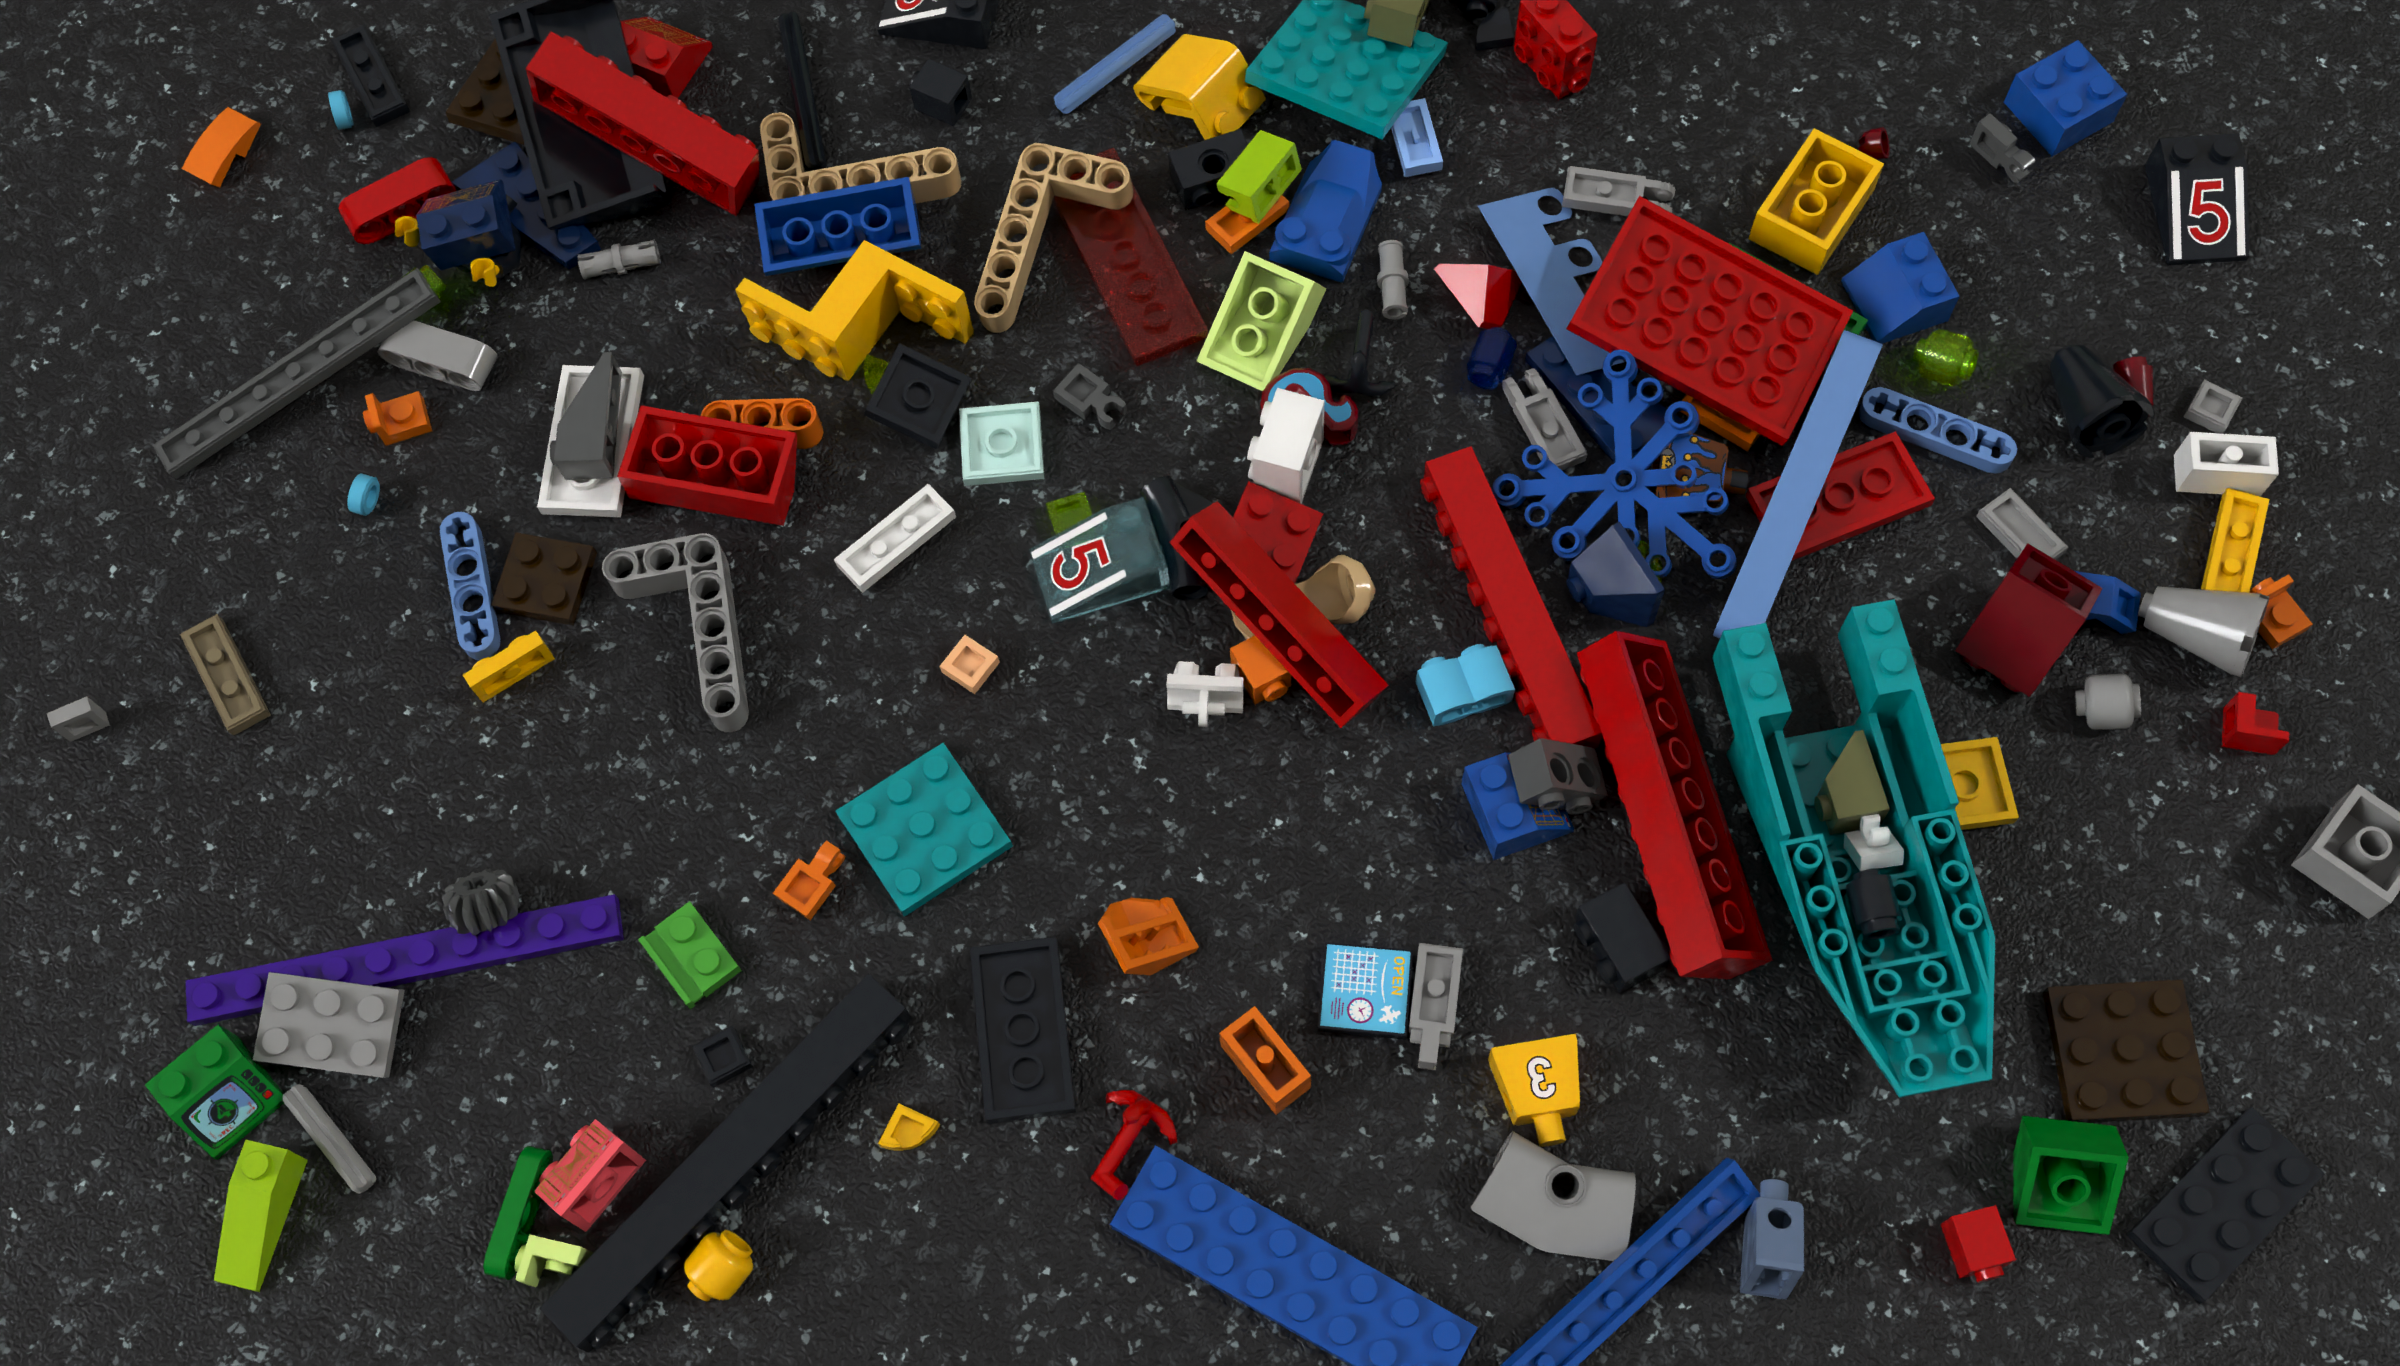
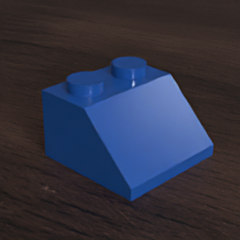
M1924 232L1888 243L1842 277L1841 280L1857 313L1868 319L1865 328L1871 339L1881 344L1947 322L1960 297Z

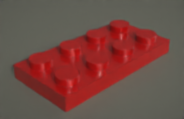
M1896 431L1836 454L1791 561L1932 506L1935 497ZM1781 476L1747 490L1746 498L1760 523Z

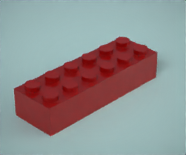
M550 31L526 67L533 101L734 216H737L759 181V150L756 149L755 144L751 140L740 134L731 135L723 130L721 125L710 116L704 114L698 116L691 112L677 97L672 95L665 97L653 90L652 85L642 77L637 75L630 77L623 73L607 57L602 55L595 57L588 53L577 40L565 35L562 38Z

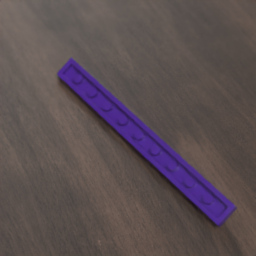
M613 894L519 913L516 917L507 920L505 926H497L491 932L486 930L477 935H472L471 932L458 934L456 928L449 927L185 980L187 1022L193 1026L261 1013L269 972L392 987L624 940L620 902L618 897Z

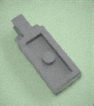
M1419 943L1408 1031L1411 1032L1410 1043L1420 1044L1418 1068L1436 1070L1439 1046L1450 1048V1041L1454 1035L1463 948Z

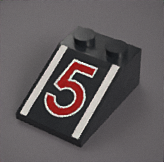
M886 0L877 29L878 35L987 49L999 0Z
M2239 133L2159 138L2145 163V170L2167 265L2247 261L2249 258L2247 164Z

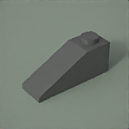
M603 352L557 424L556 440L550 443L551 462L558 467L565 480L613 478L622 371L612 352Z

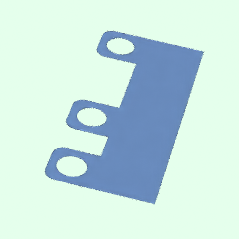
M1547 188L1479 205L1478 208L1576 376L1602 369L1604 359L1609 352L1566 329L1584 297L1574 277L1598 271L1602 260L1590 241L1577 239L1554 245L1543 225L1569 219L1572 216L1571 208L1562 207L1559 214L1547 215L1538 207V200L1543 196H1552L1562 205V193L1558 189ZM1574 247L1585 248L1592 255V263L1586 267L1573 264L1568 256L1570 249ZM1618 359L1612 364V366L1624 363L1626 361Z

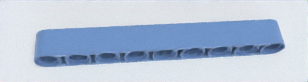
M1846 330L1843 331L1716 625L1713 636L1720 638L1724 630L1766 622L1883 344Z

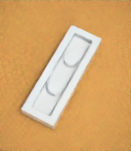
M927 484L838 555L834 561L837 567L863 593L955 519V511Z

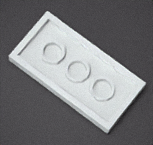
M562 365L537 504L541 514L621 517L625 490L617 475L638 415L644 380L641 368L620 367L622 376L613 478L565 480L558 467L551 462L550 443L556 440L557 424L595 366Z

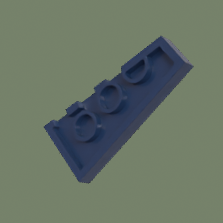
M516 142L511 143L452 181L456 191L501 179L504 183L505 193L517 203V206L510 214L512 224L535 247L568 270L578 265V254L593 253L601 249L598 241L585 225H572L550 230L547 227L529 158Z
M1554 336L1550 337L1527 352L1525 361L1531 368L1537 370L1548 388H1551L1555 396L1615 463L1614 427L1594 410L1585 409L1578 400L1579 389L1584 384L1595 383L1602 389L1604 397L1613 404L1612 383L1606 378L1603 368L1576 376ZM1629 383L1630 401L1637 395V387ZM1594 390L1588 391L1584 396V401L1587 403L1595 402L1598 398V392ZM1642 392L1643 396L1650 398L1647 394ZM1659 403L1650 405L1631 426L1633 458L1665 424L1664 416L1667 409ZM1674 415V422L1678 424H1682L1685 422L1678 416Z

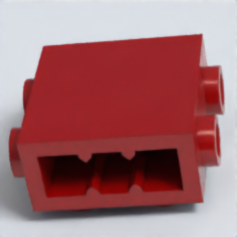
M1521 0L1514 42V52L1517 58L1522 63H1527L1536 73L1540 84L1545 89H1550L1558 99L1571 92L1577 93L1581 91L1590 81L1598 34L1567 0Z

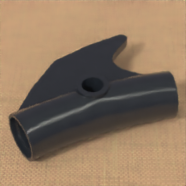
M1170 476L1159 477L1144 486L1139 495L1151 517L1161 543L1168 569L1172 597L1183 601L1200 599L1207 595L1208 584L1169 542L1191 516L1213 503L1174 483Z

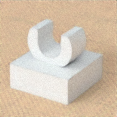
M1879 814L1862 816L1860 818L1859 831L1844 833V849L1860 871L1903 865L1904 849L1891 833L1888 826L1880 827Z

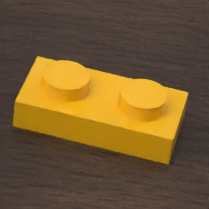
M535 630L529 635L517 637L506 649L496 655L479 660L471 670L463 674V677L484 703L555 658Z

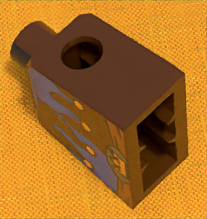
M1696 434L1688 437H1676L1653 462L1652 470L1672 468L1680 461H1687L1697 471L1695 484L1686 489L1672 485L1649 487V490L1658 498L1703 495L1711 488H1720L1727 493L1744 495L1748 483V471L1727 467L1729 449L1725 444ZM1687 468L1680 469L1677 472L1676 479L1682 482L1690 479L1692 471ZM1711 496L1708 500V506L1716 508L1721 503L1722 496Z

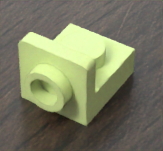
M529 1234L527 1244L520 1247L515 1259L516 1281L528 1286L537 1287L543 1268L571 1276L573 1268L579 1269L593 1252L580 1246Z

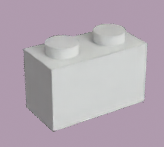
M2190 432L2174 454L2176 492L2223 494L2227 488L2261 497L2279 475L2276 437Z

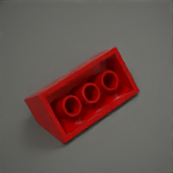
M641 405L617 477L631 499L784 526L795 488L797 434L791 431Z

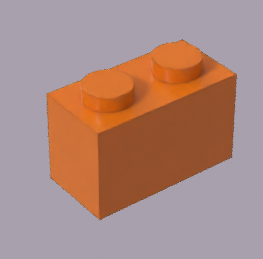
M1255 1006L1219 1033L1220 1044L1223 1050L1275 1115L1311 1088V1075Z

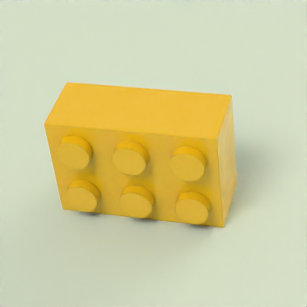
M1814 128L1757 211L1748 239L1819 275L1875 190L1884 163Z

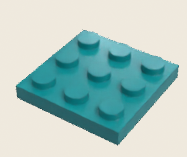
M941 743L835 811L904 917L1013 847L1011 840L944 743Z

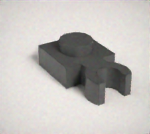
M1991 113L1978 122L1969 144L1995 169L2003 166L2009 178L2019 183L2030 174L2028 168L2036 162L2029 152L2020 150L2015 146L2018 138L2007 125L1999 122Z
M1079 363L1053 390L1054 399L1084 420L1092 412L1095 413L1099 424L1108 430H1112L1114 427L1113 419L1106 415L1109 410H1117L1122 415L1127 413L1126 403L1122 398L1114 395L1107 396L1110 393L1109 384Z

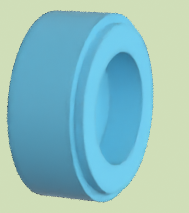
M342 90L328 92L329 103L337 129L352 128L353 118L345 92Z
M362 473L355 477L347 500L350 512L367 516L373 511L380 492V484L376 477Z

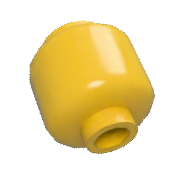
M724 1230L722 1233L711 1232L707 1234L684 1263L685 1273L690 1280L687 1284L688 1289L696 1297L706 1302L710 1301L711 1298L717 1300L730 1299L753 1270V1261L750 1257L752 1254L751 1247L740 1236L729 1230Z

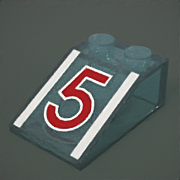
M1144 497L1104 508L1029 549L1052 624L1170 589L1168 568Z

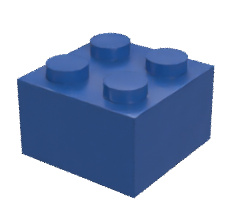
M2077 40L2017 73L2004 103L2052 157L2113 123L2128 94L2082 43Z

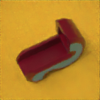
M1310 368L1290 369L1276 376L1263 390L1260 414L1265 402H1272L1277 388L1325 400L1324 438L1331 445L1348 444L1357 434L1358 408L1354 401L1346 395H1343L1338 402L1333 401L1329 382L1322 374Z

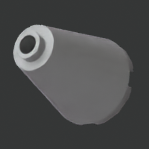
M2157 586L2154 594L2145 593L2138 616L2145 618L2144 627L2227 673L2242 677L2270 597L2261 593Z

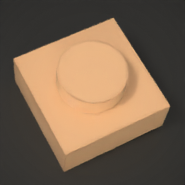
M964 635L942 662L940 669L943 674L973 694H976L1000 661L997 655Z

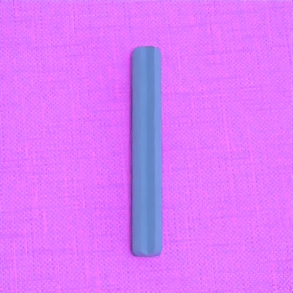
M1167 14L1160 15L1054 96L1056 107L1063 114L1070 113L1173 35L1176 31L1174 21Z

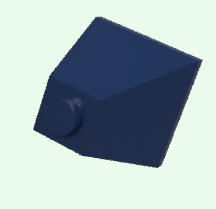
M1620 522L1612 525L1571 562L1566 581L1567 588L1573 599L1577 602L1582 601L1589 613L1644 627L1654 624L1665 591Z

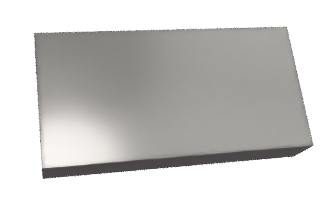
M2011 488L1979 510L1976 516L2016 559L2027 543L2055 560L2063 555L2068 548Z

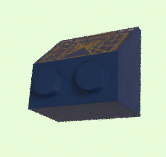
M501 179L426 199L416 215L422 250L440 270L471 263L478 258H489L515 251L505 187Z

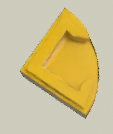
M898 1103L878 1144L882 1148L894 1151L913 1149L929 1140L938 1130L940 1123Z

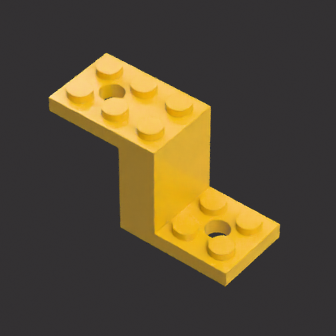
M865 240L811 312L746 278L735 289L742 305L741 310L749 322V329L756 338L765 343H769L771 340L782 346L783 350L797 360L805 358L814 363L816 368L829 377L837 375L846 381L851 379L899 311L913 322L922 321L932 326L940 336L946 339L955 338L966 344L974 333L963 290Z

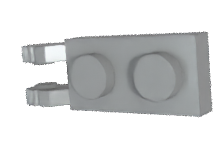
M1570 166L1567 171L1562 207L1628 216L1638 197L1645 196L1648 201L1672 213V207L1662 201L1673 200L1675 187L1670 183L1646 179V176Z
M1535 368L1524 372L1525 382L1532 393L1530 397H1524L1512 377L1502 380L1504 394L1532 445L1541 446L1548 454L1549 460L1562 471L1586 461L1587 451L1551 388L1548 389ZM1536 452L1538 457L1542 461V453Z

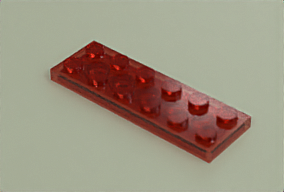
M1115 148L1095 155L1121 162ZM1077 172L1071 175L1069 179L1079 180L1085 174ZM1110 182L1106 188H1118L1122 185V182ZM1133 183V198L1127 206L1121 209H1109L1054 196L1053 202L1136 367L1207 338L1208 328Z

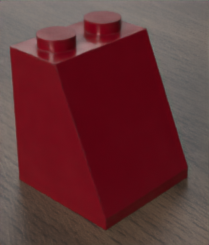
M2027 543L1955 651L1961 654L1969 665L1977 669H1985L2000 678L2001 683L2014 692H2022L2030 697L2087 619L2103 588Z

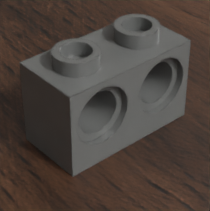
M1540 738L1508 755L1519 801L1522 804L1539 806L1541 810L1562 809L1567 810L1568 814H1580L1592 809V803L1608 796L1597 753L1593 747Z

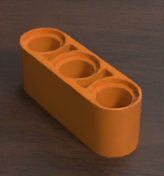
M802 398L718 400L706 405L701 412V416L756 426L762 422H769L764 427L796 432L797 449L814 447L820 442L824 433L815 406L812 402ZM801 421H809L804 426H796Z

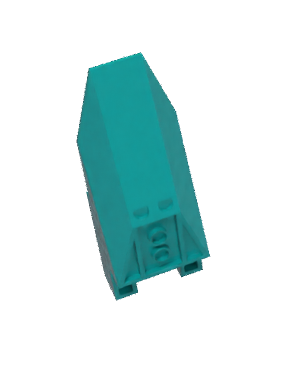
M1895 599L1851 607L1837 634L1861 710L1855 725L1788 738L1784 737L1783 728L1792 709L1767 624L1762 623L1724 630L1712 659L1735 736L1726 755L1815 973L1899 1098L1992 1080L1995 934L1955 811L1959 800ZM1859 730H1863L1890 807L1880 827L1888 826L1891 833L1904 849L1903 865L1879 868L1881 874L1890 875L1892 878L1902 920L1898 922L1900 932L1878 940H1866L1863 938L1862 931L1856 929L1846 885L1853 881V875L1860 872V870L1844 849V833L1830 835L1826 822H1821L1818 819L1814 804L1815 796L1818 795L1828 773L1853 733Z

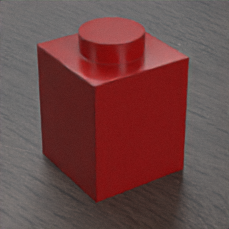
M1996 1205L1951 1216L1940 1224L1959 1279L1975 1275L1977 1283L1993 1280L2004 1276L2003 1268L2016 1261Z

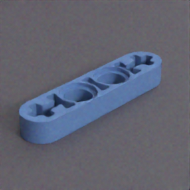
M1877 387L1867 391L1859 406V417L1868 427L1886 434L1896 431L1900 439L1985 472L2002 473L2008 469L2017 454L2015 441L2006 433L1887 388ZM1876 402L1884 405L1881 414L1873 411ZM1897 409L1902 410L1898 422L1893 420ZM1912 415L1923 417L1928 423V428L1921 431L1914 430L1908 425L1907 417ZM1949 430L1961 431L1966 436L1967 443L1960 446L1950 443L1946 437V432ZM1976 440H1981L1978 450H1971ZM1993 447L2001 449L1999 458L1991 456Z
M454 512L442 521L440 537L457 639L461 648L468 656L475 660L492 657L500 647V633L496 611L491 606L493 593L483 536L479 525L471 515L465 512ZM459 527H466V530L463 531V538L468 547H462L455 536L459 533ZM467 559L477 561V567L472 574L467 576L457 575V568L460 563ZM472 595L483 596V603L478 610L473 612L463 610V604L468 597ZM472 624H478L480 630L486 636L482 638V645L475 646L473 643L477 640V634Z

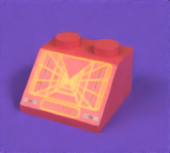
M596 1119L590 1126L585 1125L578 1130L570 1142L571 1148L560 1161L551 1163L544 1170L539 1179L540 1185L534 1191L557 1214L585 1232L588 1231L646 1161V1159Z

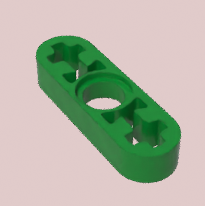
M526 1146L522 1150L485 1254L483 1267L486 1275L506 1280L512 1279L515 1275L514 1265L517 1253L522 1245L527 1244L541 1202V1198L534 1191L540 1185L539 1179L544 1170L553 1163V1154L550 1150L533 1146Z

